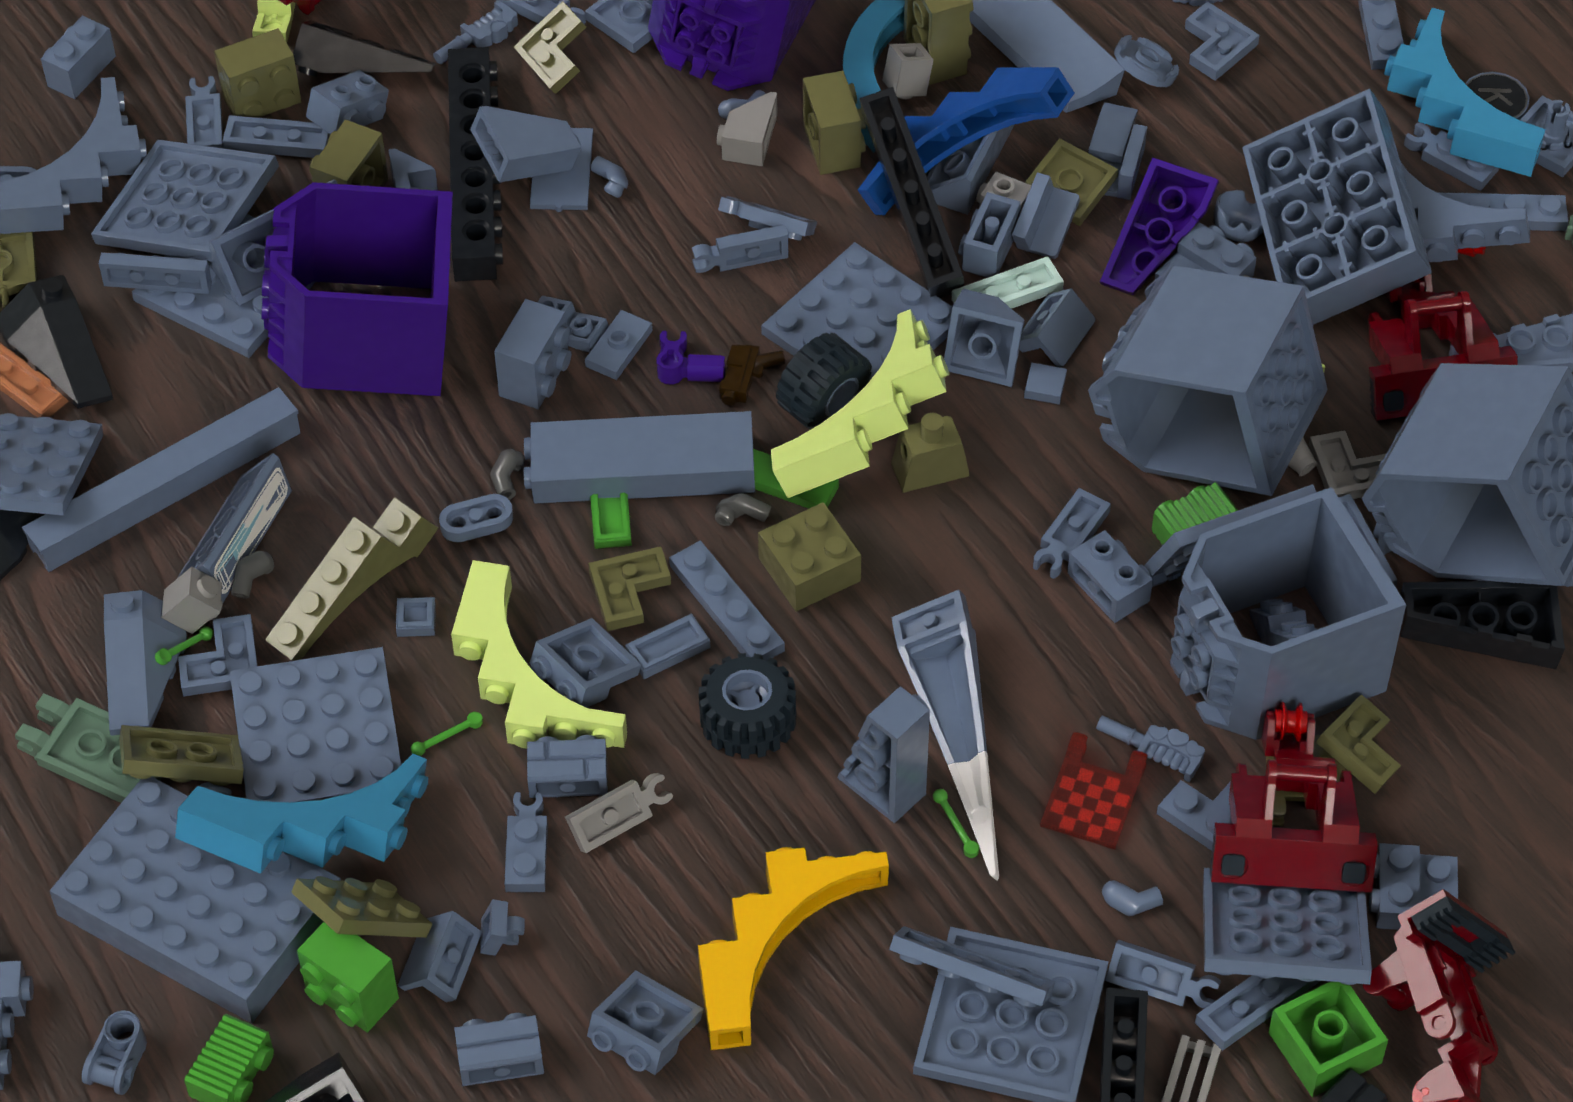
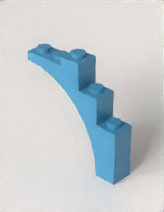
M1431 8L1427 20L1420 19L1415 39L1411 40L1410 45L1401 44L1396 56H1389L1384 75L1390 76L1387 90L1417 98L1415 107L1421 108L1418 122L1449 130L1447 139L1453 140L1450 149L1451 155L1531 177L1540 154L1546 129L1520 121L1496 109L1476 95L1458 77L1448 62L1442 46L1441 26L1445 11Z
M412 754L397 770L378 782L349 794L323 800L290 803L256 801L225 795L197 786L178 808L175 838L260 874L271 860L277 861L282 851L322 868L333 855H339L344 846L384 862L394 849L399 850L406 839L408 829L404 827L405 817L409 812L412 801L415 797L421 798L428 785L429 778L425 776L427 759Z

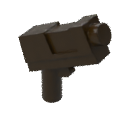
M732 345L727 360L725 378L721 380L719 387V398L721 401L729 406L734 405L735 402L746 403L753 377L761 378L764 368L785 364L783 351L760 354V346Z

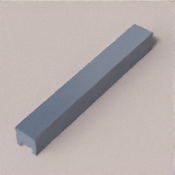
M279 387L72 499L64 516L45 514L23 526L22 529L27 536L30 549L33 553H37L48 572L56 569L299 435L300 427L297 417L299 413L297 408Z

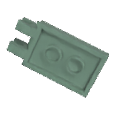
M43 693L35 705L36 709L39 710L37 718L55 728L48 735L42 730L23 723L15 734V738L19 740L17 749L33 756L34 760L37 761V765L122 803L141 779L134 778L130 774H122L120 735H110L109 713L78 698L75 699L72 705H68L59 699ZM154 777V778H156L157 780L160 781L162 777Z

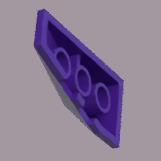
M1152 158L1101 277L1100 284L1134 295L1176 248L1178 243L1206 214L1219 179Z

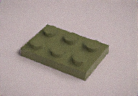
M121 725L119 741L122 774H130L138 779H148L152 776L166 777L182 783L200 780L209 781L218 786H227L231 783L242 784L244 768L238 735Z
M317 876L315 879L297 878L291 891L295 897L337 934L427 938L433 925L432 922L420 913L421 909L419 906L401 897L397 893V888L385 880L377 879L375 882H361L354 878H346L345 881H338L323 876Z

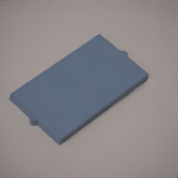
M571 128L573 133L579 138L582 147L572 170L532 177L530 209H553L557 212L562 210H588L593 128Z

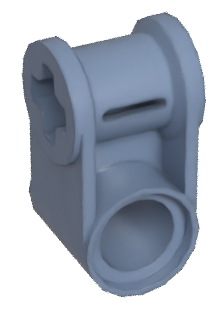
M121 1010L108 1016L93 1049L85 1060L81 1077L84 1084L92 1085L97 1083L114 1088V1092L119 1095H124L128 1091L136 1067L147 1045L141 1023L134 1013ZM125 1032H133V1034L127 1039H117L121 1034Z

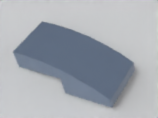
M1104 102L1088 153L1098 159L1122 164L1138 109Z
M543 295L538 303L565 311L566 327L570 330L568 338L569 347L590 353L609 327L606 318L576 312L571 301Z

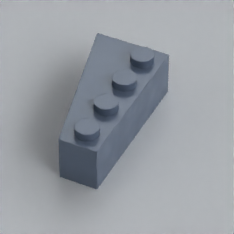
M901 686L897 688L867 716L858 734L859 739L851 748L852 754L845 760L843 764L845 768L837 777L893 823H896L926 795L930 709L926 702L916 694L911 695Z

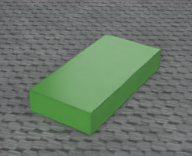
M620 493V497L598 498V494H592L590 497L595 549L632 546L628 494Z

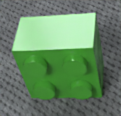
M323 922L297 949L301 967L300 972L303 975L305 984L304 991L307 996L318 1005L325 1003L334 1009L338 1018L350 1027L357 1025L368 1033L399 999L392 959L358 935L337 934Z
M1331 981L1273 1009L1268 1032L1312 1098L1329 1090L1348 1069H1353L1356 1073L1361 1074L1382 1064L1388 1039L1352 987L1340 982Z

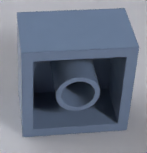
M524 300L494 351L500 397L538 410L544 399L551 397L559 373L566 371L572 356L571 351L568 350L570 330L566 327L565 311L532 300Z

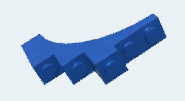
M1000 67L994 71L980 92H949L932 116H904L926 173L949 155L987 134L1027 121L1057 118L1075 92L1058 67ZM879 161L861 184L858 192L875 215H885L895 202Z

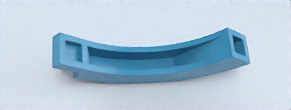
M905 0L873 1L859 16L851 29L843 54V71L848 84L853 83L857 95V104L855 105L857 109L861 108L860 98L881 91L874 74V68L883 49L897 34L904 30ZM866 126V129H862L861 132L864 136L865 144L874 153L876 150Z

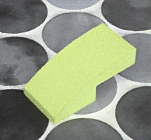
M257 0L258 15L252 30V36L254 37L279 28L287 42L291 30L295 3L291 2L286 6L279 0Z

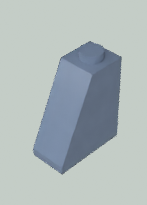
M489 106L479 107L470 129L499 183L572 170L582 148L579 138L573 133L567 121Z

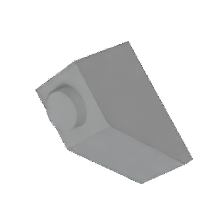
M776 92L764 94L729 111L725 125L720 124L717 133V145L722 146V160L763 167L777 119Z

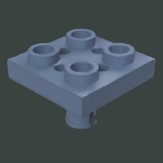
M1542 95L1520 121L1546 129L1541 148H1546L1547 150H1540L1536 163L1564 177L1573 166V112L1570 111V106L1567 102L1563 107L1562 100L1552 101Z

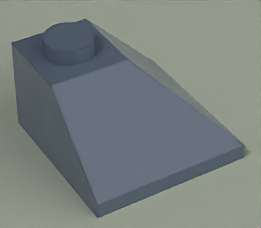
M963 289L952 307L944 355L948 371L1012 387L1025 320L999 297Z

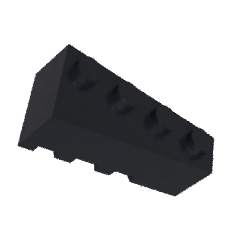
M1495 581L1403 583L1400 595L1406 603L1400 637L1557 669L1565 650L1557 586Z

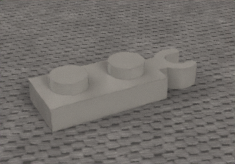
M659 773L650 774L643 781L642 787H639L637 781L630 780L565 816L580 851L588 853L652 817L649 805L653 803L659 805L668 803L673 798L671 792L664 791L659 795H656L654 792L656 784L665 779L664 775Z

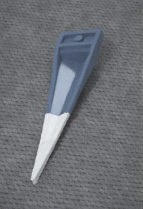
M956 590L895 615L891 619L897 649L918 696L926 702L930 709L931 727L966 810L989 874L998 881L999 869L976 632L972 628L966 596L960 590Z

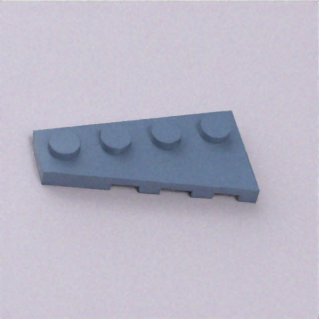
M1573 312L1559 317L1558 314L1543 318V322L1527 327L1524 323L1512 326L1510 332L1500 335L1493 333L1498 340L1499 347L1511 346L1518 355V365L1569 366L1571 372H1573ZM1451 344L1449 356L1458 355L1457 351Z

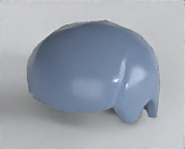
M1225 191L1217 197L1213 222L1215 226L1224 232L1227 239L1237 242H1249L1264 232L1257 203L1248 202L1244 191Z

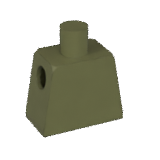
M927 413L922 417L921 422L908 425L907 430L899 433L891 465L902 493L969 477L963 444L952 417H942L937 413Z

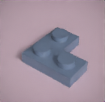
M1208 1L1185 21V29L1204 41L1200 47L1190 54L1189 64L1214 81L1259 44V34Z
M251 614L213 619L216 651L178 657L183 697L231 690L230 671L258 666Z
M1180 780L1158 805L1157 815L1213 851L1215 823L1232 824L1229 805L1230 782L1212 801Z

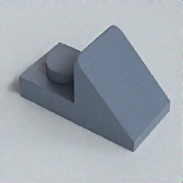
M397 149L388 150L395 188L438 190L436 171L432 166Z

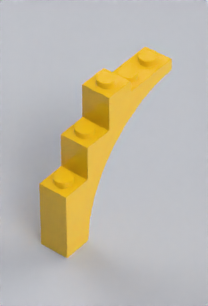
M782 847L775 851L766 852V876L769 894L748 893L742 897L732 898V915L736 941L719 939L710 941L707 944L698 945L699 970L711 1050L751 1045L750 1016L755 989L766 963L777 947L804 919L829 903L856 892L888 886L889 863L887 852L875 853L864 851L854 856L837 858L834 856H823L812 861H807L805 848Z

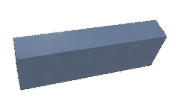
M751 411L530 422L531 437L524 438L525 460L531 459V467H524L525 489H532L534 504L591 501L590 496L592 494H598V498L620 497V493L628 494V499L755 492Z

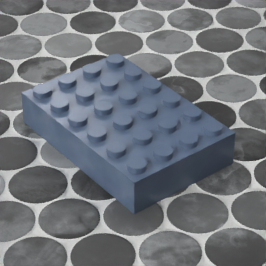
M1370 88L1242 147L1276 282L1304 286L1312 325L1432 273L1387 113Z
M154 777L141 779L50 889L49 892L56 913L61 918L252 1024L298 965L297 949L324 922L291 893L296 879H315L317 876L341 881V879L317 865L283 851L277 861L271 860L260 874L175 838L177 812L188 796Z

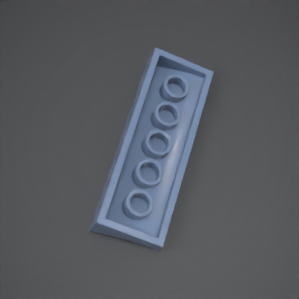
M972 0L974 9L970 12V22L1017 67H1058L1075 92L1063 109L1065 113L1117 95L1125 69L1052 0Z

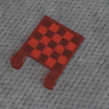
M1074 732L1040 826L1115 850L1137 788L1144 775L1147 754L1136 750L1132 751L1125 775L1082 762L1087 750L1086 742L1088 737L1085 734Z

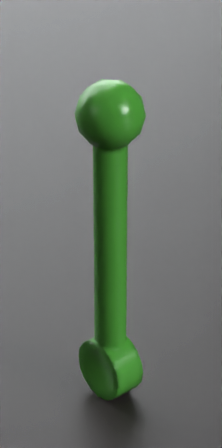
M204 626L197 635L169 650L165 648L160 649L155 653L156 662L160 665H166L171 661L172 656L201 640H211L214 634L213 630L208 626Z
M471 712L468 714L466 721L424 742H414L411 745L410 751L412 754L422 756L429 747L469 727L473 729L481 727L483 717L479 712Z
M941 788L936 789L932 796L933 800L941 804L962 840L964 855L968 858L976 857L979 854L978 843L971 841L947 801V792Z

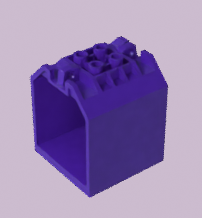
M653 0L648 30L665 65L681 71L686 61H689L692 64L690 75L702 79L706 71L710 70L716 73L712 85L730 91L772 81L816 0Z
M313 182L274 207L273 227L276 228L273 229V235L266 236L264 268H269V270L265 269L262 279V296L269 297L262 298L261 319L264 320V329L268 330V337L270 338L268 358L302 388L441 396L448 311L453 192ZM315 281L431 289V297L420 298L310 291L306 286Z

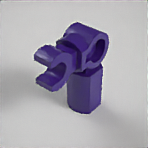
M667 331L661 332V350L656 358L658 379L662 383L676 384L683 378H687L688 381L721 382V380H724L725 356L689 354L688 358L684 357V352L687 349L686 332L681 331L680 338L676 341H669L667 339Z

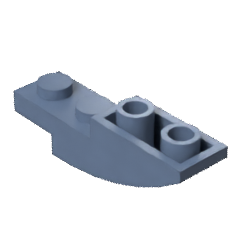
M1283 599L1264 600L1260 602L1261 608L1249 609L1250 618L1261 641L1269 646H1274L1318 630L1314 627V624H1307L1305 610L1293 606L1292 602H1283Z

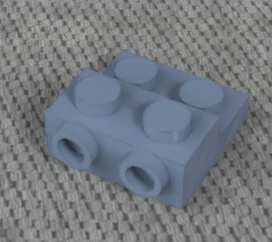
M1199 222L1178 243L1177 253L1155 273V280L1173 265L1238 276L1248 275L1252 278L1257 257L1254 256L1252 249L1244 243L1235 245L1227 240L1224 232L1215 225L1206 227Z
M593 618L536 641L529 662L531 669L541 680L546 679L555 688V691L586 708L607 699L611 687L638 676L642 665Z
M1379 843L1374 872L1376 889L1372 888V893L1369 895V912L1376 913V928L1399 930L1401 925L1397 917L1398 915L1442 889L1458 899L1457 857L1420 854V846Z
M635 970L592 1012L587 1037L591 1038L593 1045L598 1050L603 1052L612 1050L624 1057L627 1064L633 1070L639 1072L647 1070L656 1075L677 1054L679 1042L701 1020L704 1008Z

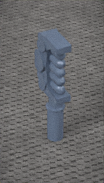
M497 0L494 2L495 8L491 12H488L469 26L465 23L460 25L461 36H456L454 40L434 52L435 60L439 64L448 60V49L467 48L471 43L477 48L487 47L493 43L502 42L504 39H507L508 32H512L514 27L518 26L517 12Z
M1103 715L1096 726L1097 730L1127 743V745L1137 747V759L1142 761L1144 756L1149 759L1153 757L1155 762H1161L1164 766L1170 765L1171 769H1178L1180 773L1185 774L1184 780L1187 782L1192 780L1204 759V747L1199 746L1194 740L1189 741L1188 734L1173 728L1168 731L1165 727L1151 725L1144 735L1138 732L1136 728L1132 729Z

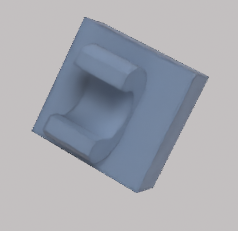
M492 899L482 916L480 954L496 956L502 944L518 945L519 935H524L525 919L518 916L507 917L508 902Z

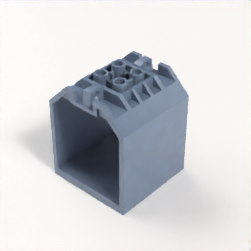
M1173 265L1147 286L1144 291L1146 300L1133 310L1125 326L1120 328L1118 338L1111 351L1107 352L1104 356L1102 365L1103 376L1091 384L1088 389L1095 414L1109 418L1112 422V425L1102 423L1100 426L1102 439L1143 472L1210 485L1217 482L1221 487L1272 496L1328 390L1304 286Z
M1441 363L1423 387L1419 400L1409 412L1387 454L1381 461L1375 473V479L1361 498L1368 511L1372 512L1377 523L1392 527L1394 532H1386L1383 536L1391 551L1437 578L1564 586L1573 568V374L1569 366Z
M1332 487L1199 535L1182 575L1184 586L1179 596L1177 616L1174 617L1175 630L1174 637L1171 638L1173 654L1170 659V665L1177 677L1180 678L1179 685L1185 696L1200 692L1205 701L1196 704V710L1204 723L1257 740L1262 738L1266 711L1279 709L1282 701L1285 703L1287 710H1295L1297 705L1302 703L1303 711L1313 713L1314 718L1351 705L1361 694L1367 699L1387 691L1406 603ZM1305 587L1328 623L1326 627L1277 645L1269 646L1242 637L1230 613Z

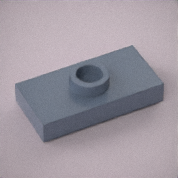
M620 310L585 358V367L617 380L653 331L652 323Z

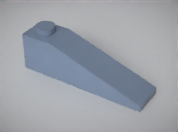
M143 590L104 594V635L109 731L111 736L120 735L121 725L152 727L164 700V689L168 680L174 677L176 672L175 664L179 655L184 654L185 651L183 650L172 656L171 661L166 665H160L156 662L155 653L162 648L169 650L187 640V631L161 618L163 601Z

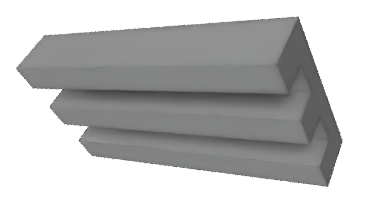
M1182 1035L1162 1102H1172L1186 1052L1194 1054L1179 1102L1189 1101L1202 1056L1210 1059L1197 1102H1206L1221 1049L1216 1044L1213 1047L1206 1046V1041L1198 1039L1197 1043L1189 1041V1036Z

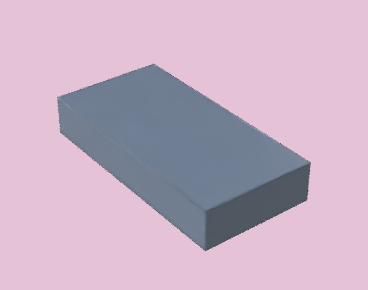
M692 613L625 645V649L642 664L639 673L643 679L711 648L710 639Z

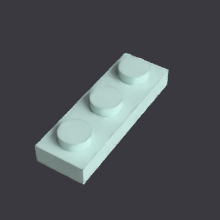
M1047 256L952 290V301L955 303L961 291L967 289L999 297L1012 309L1043 298L1048 294L1062 291L1064 280Z

